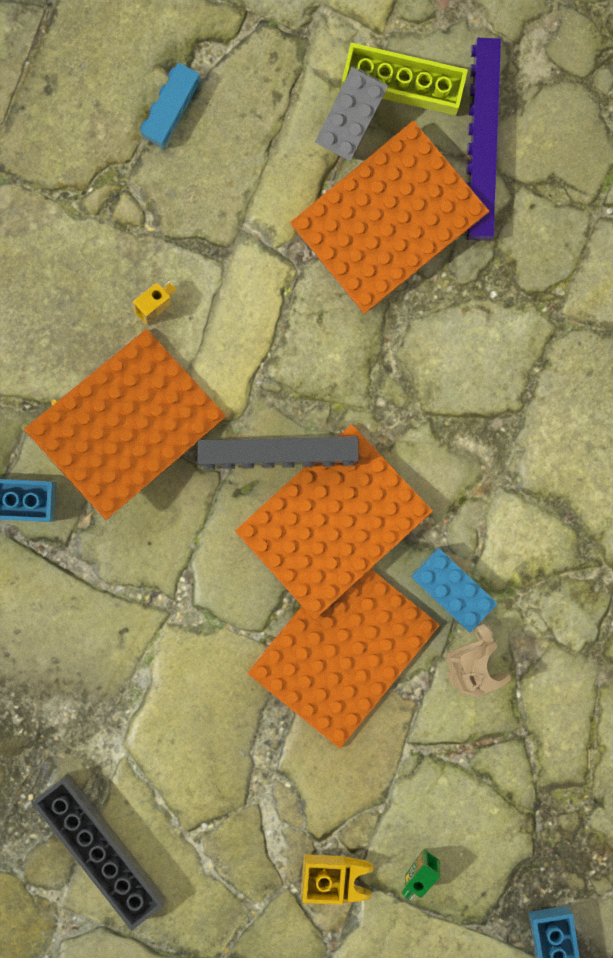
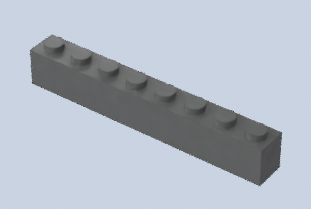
M358 436L198 440V465L203 467L204 470H215V466H223V469L227 470L235 469V466H243V469H254L256 465H263L265 469L275 468V465H282V468H294V465L302 464L304 468H312L314 464H322V467H334V464L341 463L343 467H353L355 463H359Z

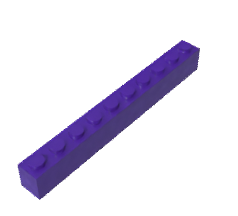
M477 37L475 45L471 46V57H474V64H471L470 77H473V84H470L469 96H473L472 104H469V116H472V123L468 125V135L471 136V143H468L467 155H470V163H467L466 174L470 175V178L466 184L486 206L489 213L464 233L467 234V240L491 241L494 237L501 38Z

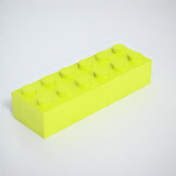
M350 43L341 88L351 67L355 66L388 84L382 99L456 116L468 69Z

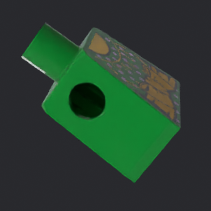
M422 850L405 875V888L401 893L406 899L411 900L415 894L422 898L441 877L440 860L427 850Z

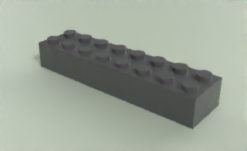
M69 773L65 774L35 798L32 805L131 931L163 907L166 897Z

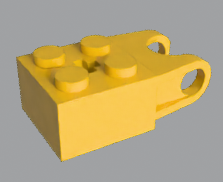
M304 854L301 883L302 903L343 905V903L369 900L371 898L370 890L354 884V881L360 875L373 872L374 865L365 860L345 856Z

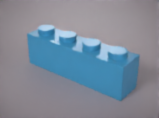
M179 62L176 67L170 70L167 84L161 87L157 103L154 102L150 108L151 114L147 120L145 119L140 127L144 139L163 149L201 81L198 72Z

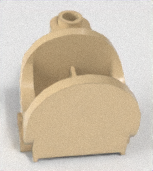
M484 624L474 629L478 639L477 642L462 646L446 655V661L451 670L446 672L452 687H458L461 695L465 694L478 698L501 688L511 680L508 672L489 675L487 662L498 645L492 639L493 632L491 628Z

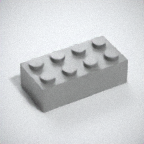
M352 66L315 143L351 161L388 88V84Z

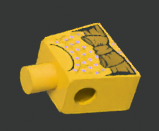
M170 281L162 287L155 283L133 301L134 313L146 326L170 305V296L176 291L175 286Z

